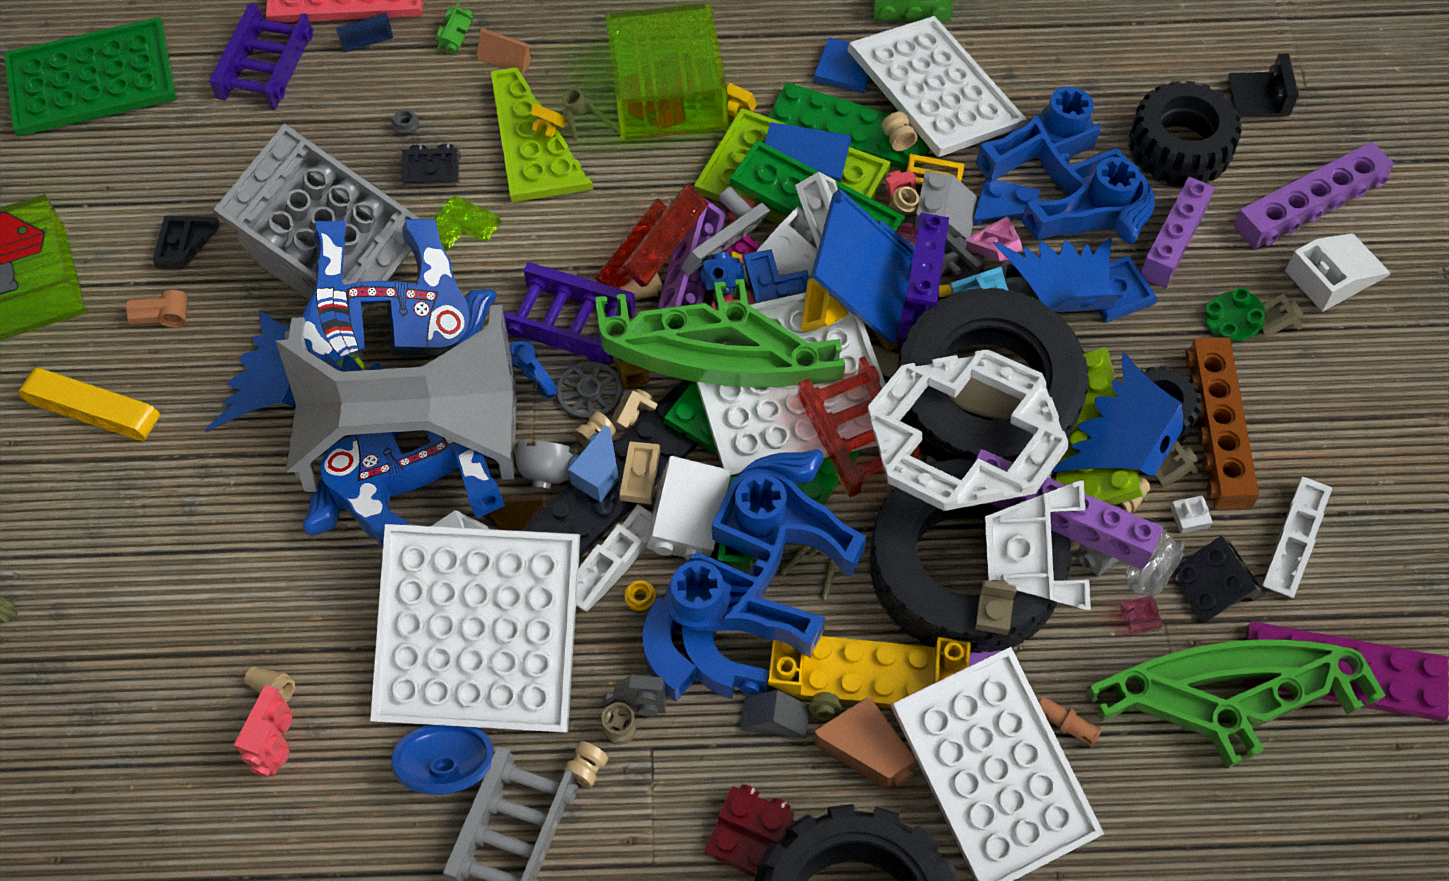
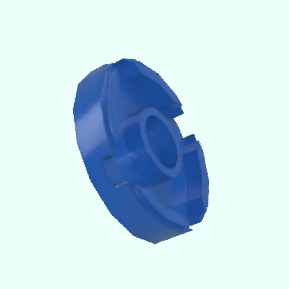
M521 346L514 352V356L523 373L537 385L536 389L546 399H551L558 393V390L546 370L526 347Z

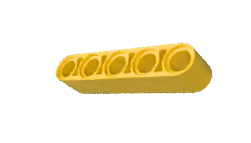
M37 367L33 368L18 391V395L23 400L34 406L139 441L146 440L160 417L158 410L149 404Z

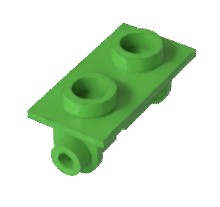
M458 0L454 9L449 7L443 21L447 23L446 28L440 26L435 37V41L439 42L436 53H438L440 47L445 48L449 54H455V52L460 50L465 37L464 34L467 33L473 21L470 10L458 8L461 0Z

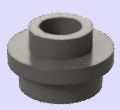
M401 109L394 114L392 126L394 131L399 134H411L418 129L419 119L413 111Z

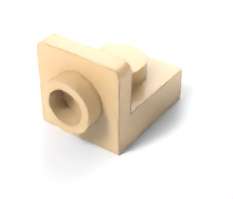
M640 389L624 392L610 421L617 429L627 428L628 425L632 426L639 415L637 407L648 412L649 410H655L658 404L651 401L652 396Z

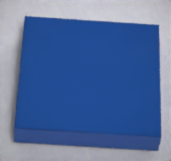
M829 37L814 74V82L865 94L870 77L847 51L850 42Z
M1129 255L1109 263L1110 288L1117 292L1119 296L1112 309L1097 310L1105 323L1156 304L1157 296Z

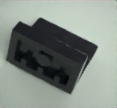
M1279 53L1274 65L1270 66L1269 72L1229 73L1227 78L1234 109H1237L1240 118L1290 117L1299 96L1289 53Z
M1223 536L1215 539L1169 570L1198 618L1204 623L1247 596L1255 601L1266 594L1232 542Z

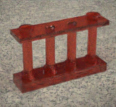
M690 184L681 189L668 207L659 198L656 199L595 279L599 283L619 289L621 286L626 285L631 278L641 287L647 286L709 203Z
M865 356L859 358L858 374L824 388H814L809 378L798 382L797 397L805 409L808 418H810L820 442L827 451V455L849 498L861 493L862 481L865 480V476L884 469L881 457L861 465L858 463L854 464L850 457L852 450L876 441L873 429L848 439L845 437L840 438L836 430L838 425L867 414L869 404L882 390L879 383V373L874 365H869ZM865 385L872 398L834 414L832 412L827 413L823 406L825 404L824 400ZM919 446L910 455L918 460L921 457Z

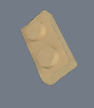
M629 442L620 490V501L651 504L660 456V445Z

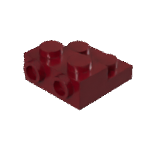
M742 784L740 789L734 786L731 787L704 853L709 857L756 877L759 861L770 843H778L785 836L786 827L794 822V812L790 811L791 806L787 802L778 798H772L771 802L758 797L760 794L758 790Z

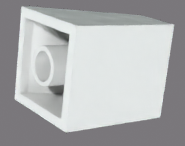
M670 456L658 482L646 548L654 550L660 555L667 556L673 554L681 556L687 561H690L689 558L696 552L710 557L715 545V541L712 540L711 525L727 493L731 470Z

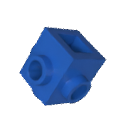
M729 252L711 254L712 260L703 261L704 268H701L700 271L702 284L706 285L707 290L714 291V282L724 281L726 289H723V295L734 293L735 280L744 279L743 264L740 263L739 258L729 257ZM718 268L723 270V277L720 279Z

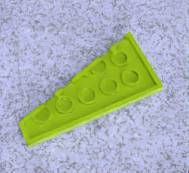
M518 68L491 71L511 203L593 190L592 181L585 175L578 160L573 157L567 143L557 128L552 138L545 135L547 125H543L539 133L532 130L533 123L538 118L530 113L534 104L542 105L532 94L531 88Z
M1106 346L1083 354L1086 357L1088 373L1086 374L1089 377L1088 392L1077 423L1068 437V449L1059 460V463L1082 452L1071 448L1073 444L1092 439V437L1078 427V424L1090 419L1103 417L1096 407L1095 398L1101 396L1118 397L1112 386V380L1116 379L1110 354ZM1088 468L1057 472V482L1069 485L1077 481H1084L1085 494L1111 505L1143 497L1137 469Z

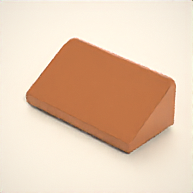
M482 28L480 30L477 59L502 69L517 67L520 73L524 74L531 63L528 44Z

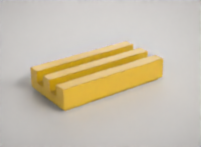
M910 154L907 171L911 170L913 173L924 175L925 171L953 175L961 182L965 164ZM914 162L958 170L957 175L914 167ZM916 177V185L922 186L924 178Z

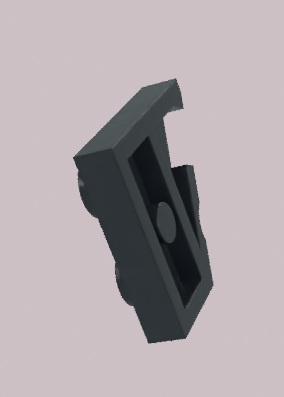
M165 215L153 257L155 267L184 269L220 228L218 218Z

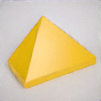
M813 278L808 279L801 330L803 332L829 326L848 316L847 309L831 297L824 287Z

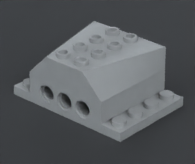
M285 123L213 209L214 215L238 230L239 243L262 268L309 300L316 288L315 271L319 259L318 248L314 240L316 221H346L342 282L346 285L366 281H389L412 251L402 234L405 220L420 219ZM361 303L362 315L371 304Z

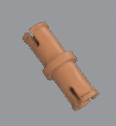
M1042 696L1039 704L1048 722L1059 727L1058 731L1062 734L1067 732L1090 747L1094 746L1102 728H1098L1077 716V711L1072 708L1067 710L1046 698V696Z

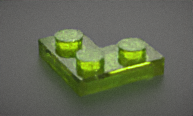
M455 195L451 197L435 217L439 239L445 251L450 249L462 232L487 242L501 224L499 215Z

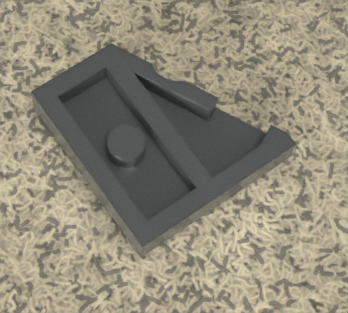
M629 675L624 679L623 683H619L614 687L613 694L606 693L604 695L603 709L612 703L621 702L627 704L633 711H637L643 716H656L657 713L665 714L667 699L664 678Z

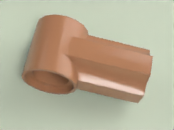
M166 290L162 293L161 297L130 299L126 302L127 319L130 324L161 323L170 328L181 327L186 322L188 296L182 291Z

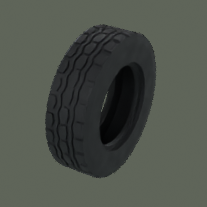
M976 288L965 292L960 291L947 296L946 299L939 300L936 306H930L928 311L925 310L915 320V325L910 327L902 344L896 372L901 365L915 363V366L932 364V359L952 356L959 350L973 345L988 344L1006 348L1020 356L1031 369L1043 373L1049 397H1052L1059 416L1061 429L1065 431L1068 439L1086 400L1089 377L1086 375L1088 373L1086 357L1083 356L1084 350L1079 339L1075 338L1074 331L1054 310L1035 298L1025 296V294L1016 291H1007L1000 288ZM930 386L924 390L901 419L903 423L922 431V441L918 446L922 450L925 449L927 454L938 462L963 458V460L969 458L976 460L981 449L1014 463L1035 435L1011 424V419L993 421L972 416L960 409L950 399L948 394Z
M963 458L949 459L945 462L939 461L930 464V466L962 480L976 460L971 458L964 460ZM897 487L892 489L891 494L886 497L881 505L880 512H878L875 521L870 551V574L873 587L877 589L876 595L882 607L886 608V613L896 625L899 624L904 632L914 639L917 638L920 640V643L929 647H936L937 638L941 637L961 642H970V653H981V651L989 653L1003 651L1006 648H1013L1023 643L1025 638H1031L1041 629V625L1046 624L1058 602L1016 590L1008 635L975 630L979 596L962 595L942 587L927 574L918 557L917 543L923 534L937 523L957 517H969L985 521V516L1003 509L989 503L943 511ZM1051 530L1054 580H1067L1071 564V552H1069L1071 550V542L1069 538Z

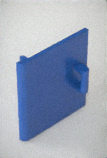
M838 189L831 198L811 277L851 314L858 316L890 345L895 344L908 290L913 254L845 192Z

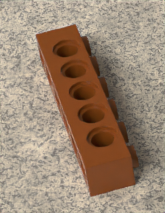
M1194 338L1190 350H1186L1185 364L1191 370L1189 383L1197 385L1196 393H1200L1202 398L1200 402L1202 405L1197 417L1200 422L1198 441L1200 445L1204 446L1205 453L1202 463L1204 471H1208L1209 475L1207 483L1208 497L1213 499L1214 510L1252 509L1259 497V490L1230 338ZM1224 473L1230 474L1233 478L1226 476Z

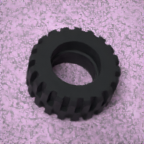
M1174 81L1169 86L1163 84L1156 87L1155 91L1148 92L1144 99L1140 101L1129 134V148L1133 152L1132 156L1135 162L1141 163L1140 168L1146 174L1150 172L1152 178L1157 181L1162 179L1167 181L1168 185L1182 184V187H1184L1188 177L1207 183L1208 180L1213 181L1220 177L1221 173L1227 170L1232 161L1242 132L1239 112L1237 109H1234V104L1229 98H1223L1224 94L1219 90L1213 91L1209 85L1204 83L1202 86L1195 84V81H1186V83ZM1185 127L1197 132L1204 140H1182L1170 134L1165 128Z

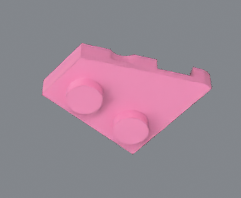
M1005 217L965 239L968 251L999 262L1006 261L1008 258L993 242L1004 245L1015 252L1022 249L1020 238L1016 234L1014 226L1011 225L1009 217Z

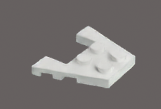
M1084 481L1074 482L985 516L989 581L995 579L1003 580L1009 585H1015L1018 591L1084 610H1091L1089 579L1055 581L1053 576L1050 513L1085 510Z

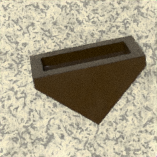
M542 494L502 496L505 506L485 514L484 517L498 530L520 531L544 510Z

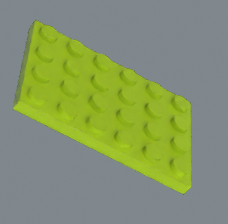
M741 108L696 181L694 193L721 202L718 199L725 189L731 187L740 197L756 202V206L763 203L729 185L730 177L757 140L765 143L771 122L785 123ZM849 147L841 183L874 199L890 169V161ZM763 203L770 210L764 219L780 225L788 217V215Z

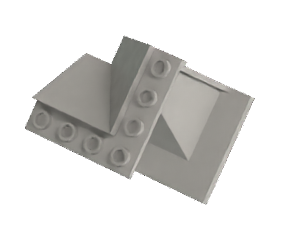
M502 305L490 306L489 323L483 330L421 367L338 371L308 352L303 337L304 317L291 318L290 330L285 331V340H275L296 403L286 473L295 472L296 479L301 480L304 492L317 491L318 486L313 474L315 459L342 437L354 434L418 430L433 432L493 458L499 464L502 480L514 479L517 387Z

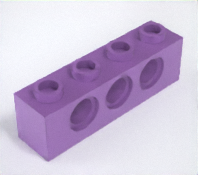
M1188 177L1146 257L1141 271L1145 280L1167 288L1208 208L1215 189L1214 186Z

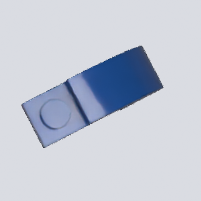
M658 597L650 608L644 623L643 647L645 660L650 675L652 677L664 678L665 692L676 702L697 679L696 666L674 647L672 643L673 634L680 624L669 614L666 602Z
M682 626L685 657L696 666L697 679L704 686L716 694L730 699L733 698L735 687L750 695H757L768 691L770 670L735 663L725 658L718 651L714 643L717 631L691 630Z

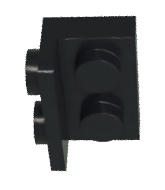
M439 144L437 148L427 149L425 145H412L410 149H402L403 183H460V151L451 144Z

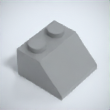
M925 171L916 214L914 235L917 236L920 213L949 217L947 232L954 238L961 236L964 240L971 236L978 197L953 175Z

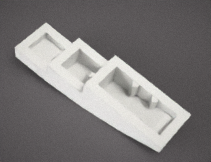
M1303 476L1300 478L1262 587L1289 598H1294L1315 544V537L1323 519V512L1333 489L1332 487Z
M637 505L622 526L617 524L604 543L595 546L578 569L577 607L587 612L644 551L647 546L651 525V512Z

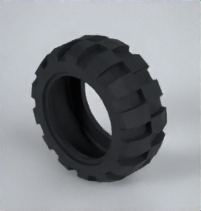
M854 804L827 807V814L816 818L807 814L786 827L785 836L778 843H770L759 861L754 881H807L820 870L844 862H860L876 866L888 872L897 881H960L952 861L944 860L937 851L939 843L920 825L912 829L898 821L899 813L877 806L874 807V812L872 813L855 811Z

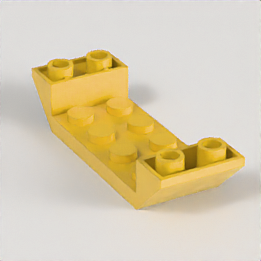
M821 636L811 657H808L787 643L773 640L768 685L800 700L811 701L814 695L819 692H830L839 698L840 704L856 705L870 696L878 708L892 709L891 704L968 668L970 664V642L938 637L936 647Z

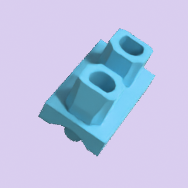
M1002 267L950 283L953 294L976 288H1000L1009 291Z

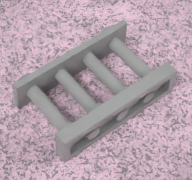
M497 747L492 758L491 768L482 781L443 871L448 881H463L465 877L469 878L472 875L486 881H539L536 878L567 804L571 805L577 793L578 785L575 784L573 772L566 770L561 783L516 768L510 750ZM510 781H514L555 795L548 814L503 799L501 791L505 782L510 783ZM501 812L541 826L542 829L535 846L489 830L490 827L487 824L492 813ZM486 843L529 858L522 878L476 862L474 855L478 845L482 846Z

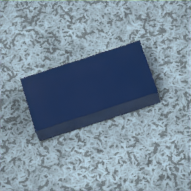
M386 13L336 28L343 52L394 38Z

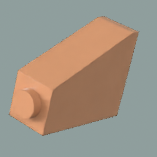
M870 696L814 732V743L817 748L886 789L893 784L901 786L914 775L912 772L915 768L916 759Z

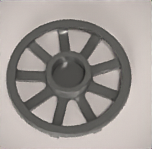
M588 361L578 363L562 374L557 383L558 393L556 395L560 406L570 417L589 419L595 413L593 411L594 401L604 407L599 412L604 415L612 413L622 397L623 389L619 375L611 367L600 362ZM595 366L592 377H585L581 367ZM600 368L611 373L604 380L598 381L597 377ZM574 370H576L580 378L578 384L566 379ZM614 380L617 383V390L602 389V387ZM562 384L577 391L562 395ZM601 395L615 396L611 404H608L601 398ZM579 398L572 408L565 403L566 400ZM584 402L588 403V413L578 412V409Z

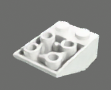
M797 207L756 252L772 249L779 276L807 270L811 279L818 249L805 212ZM743 266V267H744V281L749 285V281H748V277H747V274H746L745 266Z
M1353 233L1316 239L1295 250L1285 270L1322 312L1391 274Z

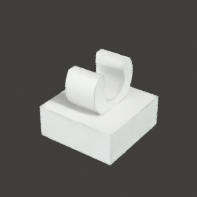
M1203 496L1173 501L1170 506L1180 534L1208 529L1213 523Z

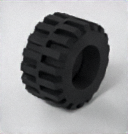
M1154 366L1147 367L1146 372L1141 370L1163 391L1182 403L1183 430L1177 441L1183 442L1191 433L1202 406L1200 404L1201 394L1196 393L1197 385L1189 383L1190 377L1186 374L1181 376L1178 374L1179 370L1174 368L1172 371H1169L1167 366H1160L1158 370Z

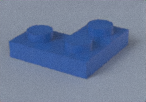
M772 249L743 255V263L755 304L806 292L808 279H810L808 271L804 270L779 276Z

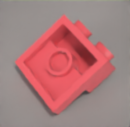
M267 685L263 687L234 743V747L242 755L240 759L250 765L249 770L264 778H268L269 774L275 776L278 768L282 767L288 759L290 746L282 736V733L288 731L292 723L293 713L279 691Z

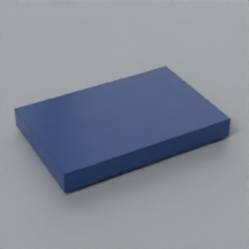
M770 123L765 144L841 183L851 143V135Z

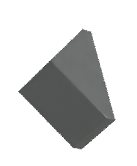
M779 690L745 697L740 730L806 739L809 705Z

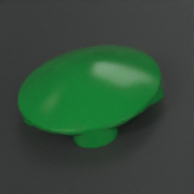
M1238 287L1234 291L1220 294L1206 305L1205 321L1210 332L1218 338H1230L1233 342L1243 341L1257 334L1263 327L1266 319L1265 307L1261 300L1244 287Z

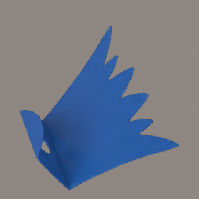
M1111 237L1101 244L1094 255H1092L1089 245H1086L1082 250L1081 257L1068 240L1063 243L1060 256L1046 243L1040 241V259L1025 247H1023L1026 258L1004 245L993 242L1016 267L1041 302L1055 312L1112 309L1118 300L1119 294L1110 288L1109 283Z
M260 310L259 315L264 335L253 337V341L259 349L240 356V361L248 370L240 373L228 382L230 387L240 391L223 402V404L232 405L220 414L205 432L243 414L272 404L283 402L296 407L275 341L285 340V331H289L290 328L272 319L262 310Z
M1122 352V372L1125 383L1112 380L1113 389L1118 397L1101 396L1095 398L1096 407L1103 417L1090 419L1078 424V427L1092 437V439L1073 444L1071 448L1082 452L1058 463L1051 472L1088 468L1138 469L1147 475L1155 476L1183 430L1182 403L1152 382L1133 363L1130 357L1125 352Z

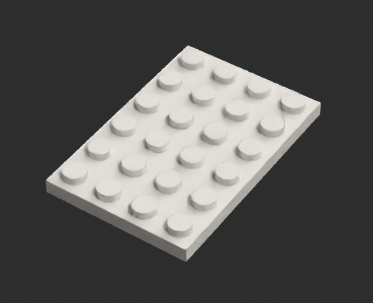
M935 16L849 43L847 51L897 110L906 114L910 125L937 157L1011 132L1025 125L1027 119Z
M1011 647L890 705L975 881H1014L1104 834Z

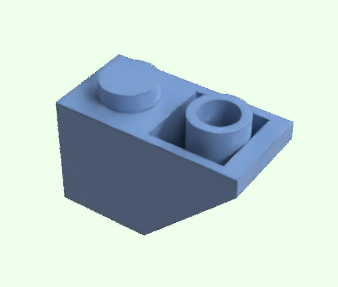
M606 425L599 433H594L591 436L586 449L581 455H576L568 467L571 484L599 502L604 499L619 480L611 430Z

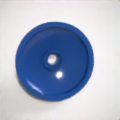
M429 724L410 732L396 745L392 754L393 773L404 786L423 794L446 795L456 793L474 785L488 773L494 756L493 745L490 738L476 727Z

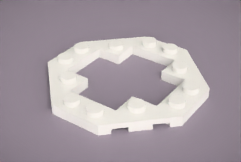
M988 349L975 351V356L958 359L957 355L932 359V364L915 366V363L901 365L868 406V415L888 483L943 511L1035 494L1068 449V439L1065 431L1061 429L1059 416L1052 397H1049L1043 373ZM974 378L1022 400L1011 415V424L1035 435L1007 472L981 459H977L964 478L959 480L910 456L922 441V431L900 422V420L928 386L956 398L967 382Z

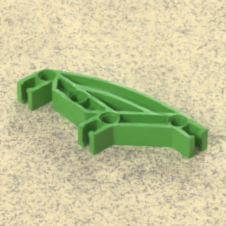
M744 279L735 280V293H732V298L739 301L731 302L724 301L723 289H726V283L724 281L714 282L716 310L706 303L640 311L633 321H629L625 294L617 295L615 314L620 316L605 317L607 297H595L603 350L620 360L659 374L705 384L748 388L808 385L843 380L845 361L844 358H840V352H842L840 339L812 343L806 342L749 306ZM730 319H738L740 321L733 322ZM678 326V327H680V328H679V329H671L670 327ZM620 334V336L618 337H612L610 335ZM725 341H727V342L731 341V342L734 343L735 345H725V344H718V343L725 342ZM798 363H808L809 366H801Z
M1246 640L1190 648L1131 667L1090 685L1087 690L1092 703L1098 701L1097 696L1099 693L1111 689L1116 690L1121 700L1109 708L1106 703L1099 705L1100 710L1097 714L1101 722L1134 708L1188 728L1212 739L1227 769L1239 764L1242 760L1240 755L1235 754L1229 737L1237 734L1248 751L1246 753L1248 759L1255 757L1264 749L1251 725L1261 726L1317 701L1328 694L1331 688L1346 715L1358 711L1364 706L1361 700H1357L1350 683L1352 681L1358 683L1368 698L1365 700L1368 706L1386 696L1360 652L1355 649L1331 644L1294 640ZM1338 661L1348 663L1352 670L1351 675L1340 671ZM1272 679L1227 700L1193 688L1227 681ZM1133 680L1139 683L1141 693L1132 694L1128 692L1125 682ZM1278 688L1288 689L1291 692L1292 701L1282 700L1278 695ZM1218 714L1228 715L1233 723L1232 728L1222 727L1217 720Z

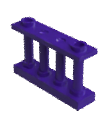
M248 4L209 80L216 99L226 101L232 90H245L265 94L270 109L276 110L279 101L285 96V89L308 41H311L313 38V27L310 25L307 14L302 13L295 26L265 20L258 5ZM263 30L291 35L287 45L257 39ZM253 50L281 54L277 64L247 59ZM244 69L272 74L267 84L238 78L240 72Z
M920 213L909 285L900 321L898 345L903 344L910 327L915 325V320L925 310L928 311L930 306H936L949 217Z
M527 262L523 272L526 286L529 289L515 315L503 311L507 333L512 337H523L586 356L594 362L602 361L611 364L613 360L612 355L607 354L603 350L600 333H598L596 339L580 335L592 308H596L595 297H607L605 310L609 312L606 317L620 316L615 314L617 295L625 294L628 316L632 318L636 310L634 293ZM546 292L555 295L543 322L540 323L527 319L539 293ZM566 300L582 303L569 331L553 327Z

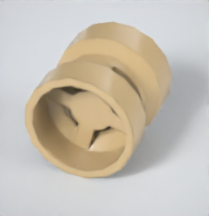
M892 113L882 122V129L886 136L889 137V142L894 150H906L917 141L918 136L913 127L910 126V121L905 113Z
M596 411L589 417V422L586 425L581 424L574 430V435L578 442L586 449L591 436L594 433H599L605 425L610 427L612 436L616 433V429L604 414Z
M581 741L575 750V758L568 761L563 772L565 773L566 770L573 772L576 783L591 788L597 779V771L605 766L609 758L598 747Z

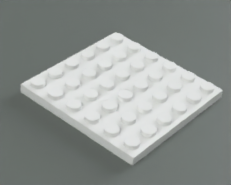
M806 292L749 305L808 343L840 339L842 347L840 358H844L845 371L843 380L786 387L748 388L696 382L723 469L731 470L730 476L737 477L753 461L775 453L804 452L818 449L823 452L824 458L877 446L868 415V406L886 384L865 325L858 316L851 314L847 310L848 316L823 328L803 332L801 330ZM730 319L733 322L740 321L738 319ZM725 341V342L718 343V344H725V345H735V344L732 343L731 341H729V342ZM832 359V360L821 361V362H831V361H834V360ZM798 363L801 366H809L808 363Z
M385 524L370 721L568 732L580 535Z

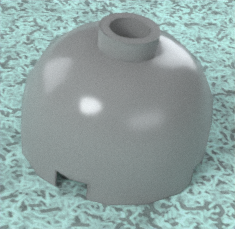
M518 440L516 466L523 478L533 481L532 487L550 490L551 484H561L569 478L568 467L571 460L577 455V450L569 451V446L537 440L535 446H527V440Z

